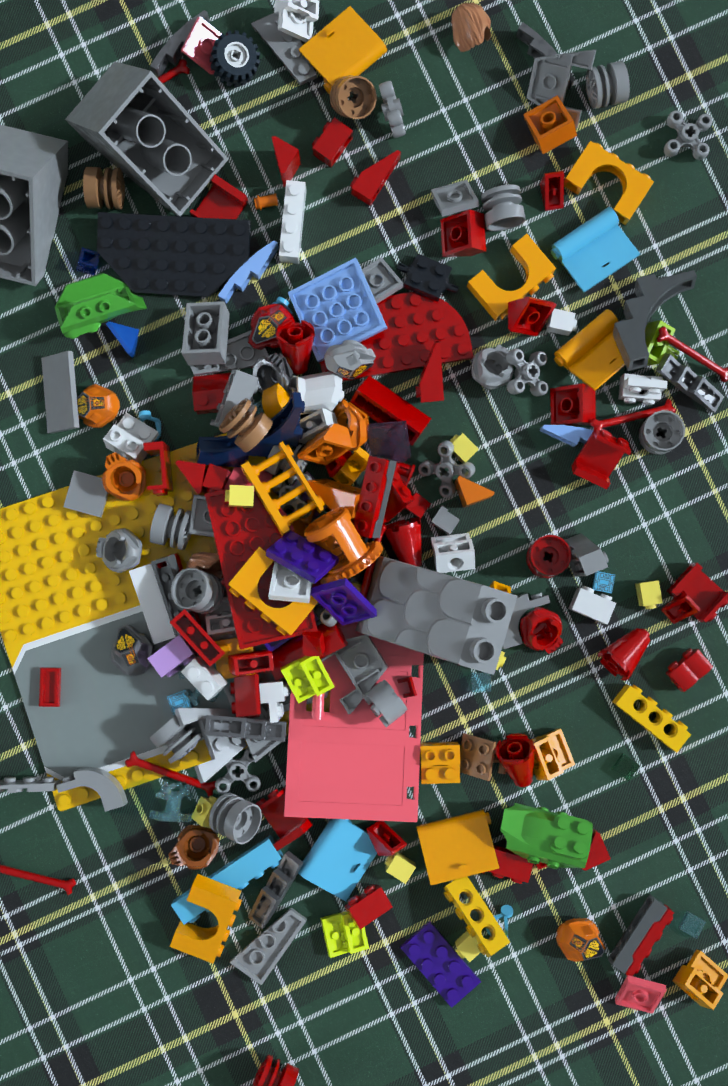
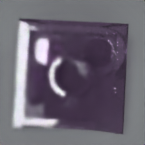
M406 421L368 424V439L372 456L397 461V463L405 462L408 458H411Z

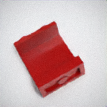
M215 174L211 179L213 186L197 210L191 209L189 211L191 217L237 219L248 203L247 195Z
M595 428L571 465L573 474L607 490L611 484L610 474L624 453L631 454L629 442L620 437L618 439L613 437L605 429L599 430Z
M163 441L143 443L144 451L150 455H160L162 485L147 486V490L152 492L153 495L167 496L168 492H173L170 446Z
M397 471L394 472L383 520L384 525L414 500L411 491L404 485Z
M691 563L667 592L675 598L684 590L700 608V611L693 614V616L700 622H710L716 617L717 614L715 612L728 603V591H723L701 571L703 569L701 565Z
M286 787L280 791L276 788L267 795L269 797L267 800L263 797L255 803L260 807L262 814L279 836V839L273 844L277 851L303 835L312 826L308 818L284 817Z

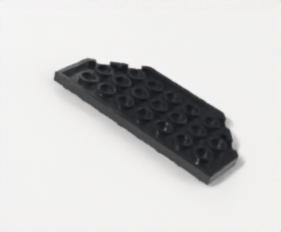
M98 212L97 252L134 293L211 297L217 289L225 284L248 261L250 256L251 221Z

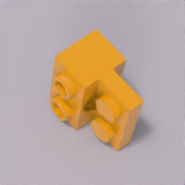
M561 728L532 739L535 746L533 772L537 780H550L575 765Z
M458 742L420 743L421 784L460 783V745Z
M696 949L687 966H681L673 982L700 1006L714 1010L723 995V992L720 990L726 982L728 974L701 950Z

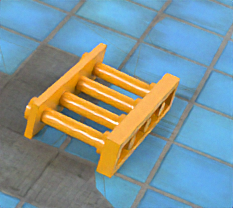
M282 441L279 443L280 452L256 466L254 464L251 466L249 462L241 465V469L251 486H254V491L283 536L290 531V523L315 508L319 514L322 513L325 504L320 495H315L292 457L294 453L290 446H285ZM283 458L287 460L291 467L290 469L266 483H261L258 478L259 472ZM296 475L301 483L300 486L278 499H271L268 494L271 488ZM306 491L312 502L288 516L280 514L278 511L280 506Z

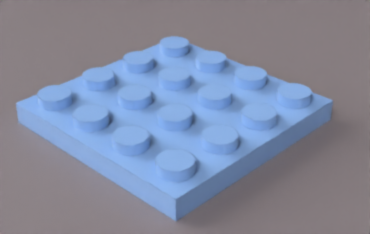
M357 258L288 292L300 322L301 320L307 321L314 327L315 336L312 350L318 362L324 360V355L330 346L340 345L345 340L362 342L388 329Z

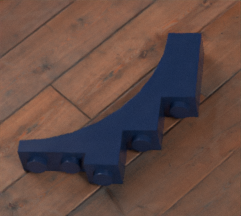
M292 392L287 404L271 419L273 424L268 433L248 452L242 451L235 444L238 434L231 439L227 436L199 437L196 447L197 463L241 467L245 460H248L249 456L268 457L273 446L279 445L282 441L285 446L297 447L299 439L303 437V428L300 427V414L304 413L305 402L302 401L301 392Z

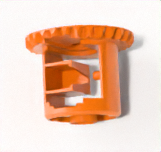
M344 507L336 508L323 514L309 524L304 531V536L308 542L314 543L339 557L338 564L319 580L321 584L344 578L349 579L371 565L383 551V546L378 541L364 544L350 520L352 517L350 512Z

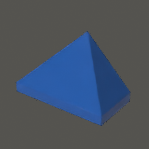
M108 321L106 323L108 328L125 351L133 358L136 354L139 329Z

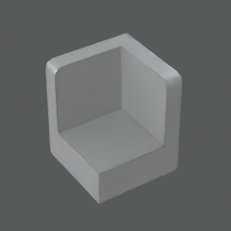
M441 506L431 524L450 535L458 524L459 519L449 513L448 509Z

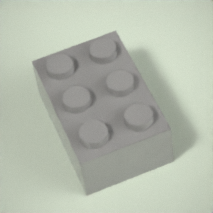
M224 301L187 303L182 355L188 365L226 364L230 313Z

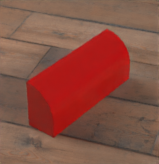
M371 376L360 385L350 401L354 406L411 446L414 445L432 419Z
M323 623L317 626L318 631H323L325 651L323 656H319L320 659L348 645L338 623L333 627L325 626ZM303 635L288 640L272 652L274 670L271 672L275 681L284 678L280 670L281 667L305 657L303 656Z

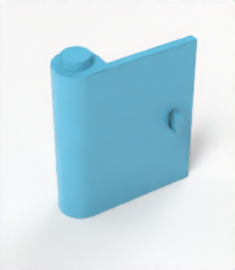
M607 207L552 244V256L561 262L583 293L640 255L639 251L618 226V216L611 207Z
M330 819L302 861L304 863L298 874L346 901L377 855V852L368 833L352 824L349 819Z

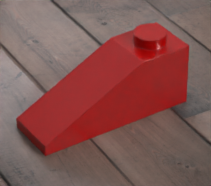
M399 150L393 152L362 171L359 177L355 176L350 185L352 187V195L371 206L398 164L401 152Z
M439 341L434 342L419 378V386H415L416 398H420L421 403L444 401L441 345Z

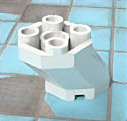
M332 372L301 377L292 375L290 390L287 392L290 394V397L292 392H301L302 401L305 402L304 413L300 415L314 413L321 408L333 412L338 402H341L344 397V391L342 390L343 377Z

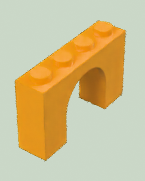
M590 141L565 178L564 187L578 195L593 174L602 171L614 174L620 180L623 191L619 202L613 210L616 212L619 222L626 225L654 181L647 174L635 170L633 165L621 161L616 154L604 150L599 143Z
M525 234L510 249V252L522 265L526 273V282L521 288L514 291L503 290L490 279L484 270L468 281L467 288L495 321L499 318L503 320L508 316V302L524 298L528 294L532 296L540 289L539 285L542 282L546 284L554 277L553 273L556 267L528 234Z
M259 547L229 582L228 586L231 587L229 591L237 598L241 595L246 600L245 604L253 611L257 608L262 613L260 617L266 622H274L277 625L276 630L282 635L288 634L291 636L318 601L310 596L309 603L291 602L283 608H273L266 605L260 599L257 587L260 577L274 560L268 558L266 552Z
M197 874L186 901L210 910L216 916L218 925L212 928H202L188 922L183 925L180 920L170 947L214 964L216 956L220 957L224 949V945L221 944L222 941L226 942L230 930L227 927H232L236 915L233 912L234 910L238 912L242 900L239 899L241 890Z

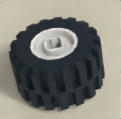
M236 30L233 34L231 31H227L226 35L221 34L219 39L215 41L210 53V62H212L210 67L211 70H215L214 76L216 78L219 76V81L221 83L227 82V86L230 87L232 84H234V87H239L240 84L242 86L245 85L247 81L253 78L260 63V60H258L260 52H256L258 49L257 44L253 45L251 37L248 39L246 33L243 32L240 35L239 31Z

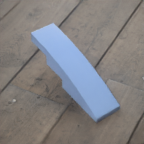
M272 241L249 258L225 284L218 294L219 299L227 304L236 288L243 292L252 277L259 280L279 249L278 243Z
M543 425L539 431L574 447L578 442L585 444L594 430L567 425Z

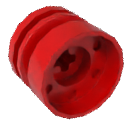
M556 535L540 537L529 547L526 553V563L529 570L540 578H552L559 575L569 566L571 561V550L568 543ZM545 555H550L551 558L549 559V561L543 560Z
M268 1054L260 1065L253 1081V1086H294L299 1068L286 1063L282 1071H280V1059H276L273 1066H271L273 1056Z

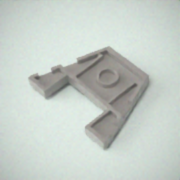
M596 50L536 57L526 98L539 106L558 95L564 104L572 66L591 70ZM565 106L574 121L575 129H577L582 110Z
M368 635L346 639L347 646L320 659L323 662L335 654L356 687L354 691L340 699L348 714L355 710L363 700L362 696L375 685L388 668L385 660Z
M178 708L174 710L180 727L198 721L211 760L194 767L200 784L209 780L247 746L245 740L241 738L205 735L206 715L235 717L232 714V709Z

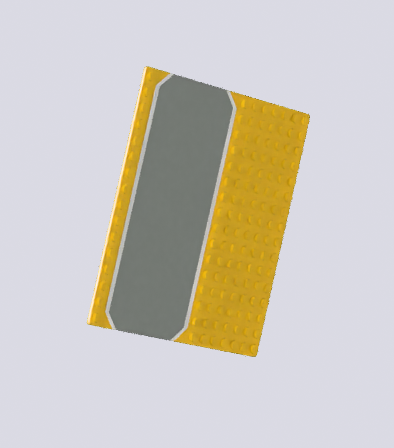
M224 433V434H221V435H218V436H215V437L227 436V433ZM197 443L170 452L173 492H168L167 496H157L147 490V486L162 485L160 455L141 462V465L146 469V487L143 494L134 501H123L109 493L102 518L64 508L69 486L0 509V632L47 777H54V780H61L62 782L64 777L71 775L74 777L73 772L79 768L94 767L112 774L120 782L123 789L126 790L164 777L161 774L138 766L127 767L125 761L130 758V753L135 751L139 759L176 772L211 760L204 737L200 738L196 747L188 754L173 763L168 761L174 755L172 751L166 756L163 755L168 746L165 744L157 748L149 738L176 716V714L173 715L167 696L186 690L192 708L231 709L224 689L212 699L207 700L181 673L187 665L184 666L182 664L180 666L181 670L174 676L169 678L164 676L161 678L152 664L144 674L129 676L121 672L111 661V649L113 644L116 643L119 627L129 624L138 633L147 635L153 643L129 571L175 553L179 554L182 567L186 569V565L193 554L198 552L218 553L214 537L191 535L185 550L178 549L177 545L175 548L170 547V538H168L164 546L150 543L152 520L159 504L173 506L174 516L180 508L184 509V515L187 510H192L193 497L198 494L175 462L181 460L197 463ZM249 456L245 463L249 462L251 466L253 464L256 466L266 460V458ZM219 466L228 469L231 472L234 469V467ZM270 489L268 494L271 499H278V494ZM126 528L142 542V554L140 563L125 572L117 573L107 568L102 561L103 558L96 556L97 542L100 537L106 538V535L115 529ZM224 587L223 597H228L226 588ZM198 613L201 627L207 633L206 614ZM174 638L157 644L153 643L154 653ZM264 644L255 646L256 651L268 650ZM215 662L212 666L217 670ZM41 667L61 668L59 707H39ZM271 671L258 673L259 683L275 680ZM234 678L225 680L230 684V682L234 681ZM330 690L324 693V712H329ZM290 695L287 696L285 701L280 702L284 705V715L279 721L287 722L286 735L289 731ZM312 697L307 699L306 711H312ZM262 703L261 706L270 716L269 703ZM198 721L190 723L184 728L186 731L193 727L196 728L190 734L192 738L199 733L203 736ZM86 786L76 787L58 793V790L52 791L59 811L101 798L94 789Z

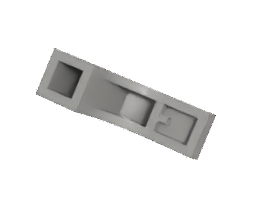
M527 593L517 596L502 649L523 644L518 629L521 616L531 608L550 603L548 595H542V593L531 595L530 600Z
M79 768L73 772L74 777L73 775L64 777L62 782L56 785L58 793L80 786L94 789L101 797L105 812L122 807L128 803L120 782L112 774L99 768Z

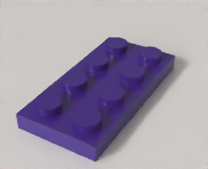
M430 920L401 945L403 952L451 1008L481 983L479 977L457 954L455 949Z

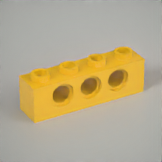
M625 684L612 703L671 750L678 752L691 736L687 731L688 727L681 721L675 722L672 719L673 715L666 709L660 710L656 706L658 703L651 697L645 698L641 694L643 691L636 685L630 686ZM639 699L641 706L638 709H634L633 704ZM651 712L656 713V718L654 721L649 720V714ZM667 724L671 725L669 733L664 732V727Z
M468 876L455 879L444 887L446 899L455 905V913L460 920L463 919L465 921L467 932L472 938H476L479 943L477 947L483 955L486 954L487 957H490L510 943ZM461 893L467 895V904L460 902L459 895ZM471 911L478 912V921H473L471 919ZM483 928H487L490 931L489 939H485L482 936Z

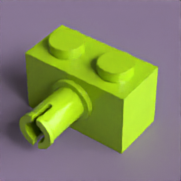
M661 320L649 322L645 329V342L649 352L647 365L659 364L664 354H671L676 360L678 356L675 354H680L678 350L670 347L666 341L657 342L656 338L659 336V328L666 327L671 336H673L676 330Z

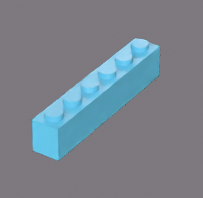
M269 835L208 876V878L242 890L249 884L248 881L253 878L256 880L265 874L264 870L269 867L273 869L278 866L283 853L281 850L277 851L273 846L275 841ZM191 888L174 899L171 904L183 925L187 922H195L203 911H210L186 901Z

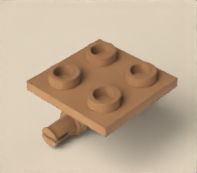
M463 733L460 748V772L490 781L493 763H499L498 773L506 774V770L498 758L494 757L496 742Z

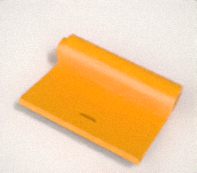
M349 6L300 47L299 52L323 77L325 83L323 86L327 93L330 94L331 87L336 80L342 76H359L387 52V48L381 38Z
M609 309L604 310L554 353V360L559 366H564L594 391L625 366L613 337L614 323L618 322L615 314Z
M484 809L416 826L430 885L499 869L488 824H491L489 812L485 813Z

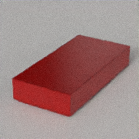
M41 667L39 707H59L61 668Z

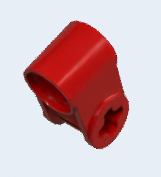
M397 459L395 471L399 473L400 479L407 487L416 465L413 464L411 466Z

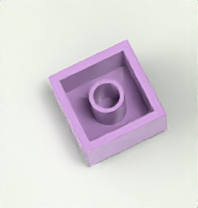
M178 635L147 659L161 678L164 676L169 678L181 670L180 666L182 664L184 666L188 665L196 658L195 655L197 653L181 635Z

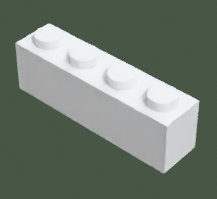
M286 180L279 259L283 263L299 264L307 191L306 182Z
M148 564L130 570L129 573L153 643L157 644L177 637L178 635H174L172 625L170 624L152 565Z

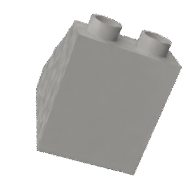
M114 61L65 119L92 147L117 168H121L125 175L168 211L177 216H181L214 175L228 161V157L153 72Z
M0 125V278L36 286L45 274L68 176V141Z
M379 556L374 567L366 598L376 608L377 617L358 621L355 631L494 675L517 595Z

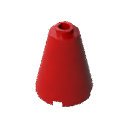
M295 320L283 322L277 327L276 339L282 354L286 358L293 374L301 375L308 369L315 336L314 327L304 320H301V323H295Z
M410 518L411 522L403 519L386 525L384 534L398 560L418 567L422 566L420 518Z
M643 628L633 629L598 653V657H602L600 660L601 664L615 677L619 674L622 676L621 680L627 681L650 643V634Z
M509 734L502 742L500 740L495 747L496 756L516 786H529L533 781L534 742L525 734Z

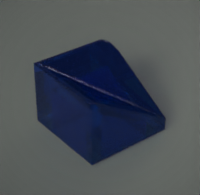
M82 247L76 270L95 275L100 254Z

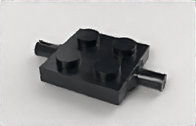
M418 253L410 267L400 262L398 263L396 270L406 273L403 288L437 302L445 290L457 293L459 286L449 283L452 267Z

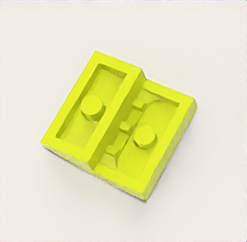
M305 656L280 668L298 704L315 694L319 696L335 687L319 656Z
M347 911L320 918L330 958L348 952L353 954L369 949L365 927L361 930L357 928Z

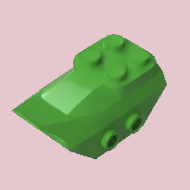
M105 273L67 284L54 307L63 335L70 339H75L88 332H96L101 323L109 321L118 315L147 309L143 298L130 291L126 283Z
M515 803L512 807L504 808L500 831L506 838V849L522 858L528 859L527 861L530 863H545L547 867L559 869V867L585 868L590 851L593 823L585 819L569 816L564 812H550L545 807L534 808Z

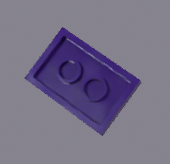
M291 530L266 550L268 558L314 584L335 567L339 561L338 556L314 543L308 542L307 539Z
M346 578L311 588L310 595L342 626L377 617L376 608Z

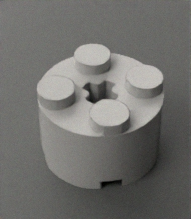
M386 680L379 682L362 696L368 705L372 704L370 709L376 717L381 716L379 719L385 727H388L408 710Z

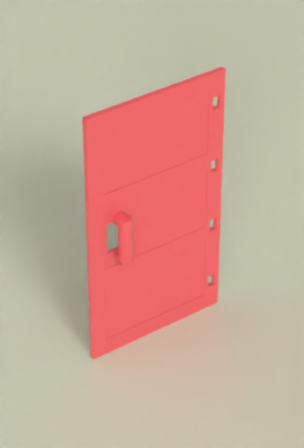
M320 581L315 584L313 583L312 587L321 585ZM338 622L345 639L365 635L355 631L358 622L343 626ZM369 636L388 665L387 670L375 685L386 680L408 709L388 727H385L380 721V715L376 717L370 709L372 704L368 705L364 699L351 714L347 713L340 699L354 691L356 687L335 654L322 662L335 686L330 689L329 712H324V693L319 696L313 695L312 711H306L307 699L298 704L291 690L284 817L417 822L424 653ZM412 665H418V678L412 677L417 695L404 698L403 694L410 692L408 682L398 683L397 680L411 676ZM416 725V738L409 737V726ZM407 787H414L413 799L407 798Z

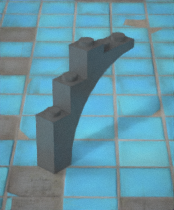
M695 270L669 277L666 276L661 279H657L655 274L636 278L634 292L637 298L625 300L623 313L626 320L614 323L613 337L628 371L647 367L649 352L645 342V328L649 319L668 299L694 288L697 278Z

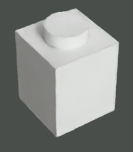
M554 309L549 316L546 331L569 336L576 329V313Z

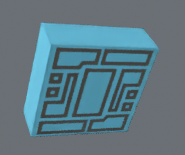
M599 571L595 572L592 589L612 593L615 575Z
M186 690L167 696L173 715L175 714L174 710L178 708H192Z

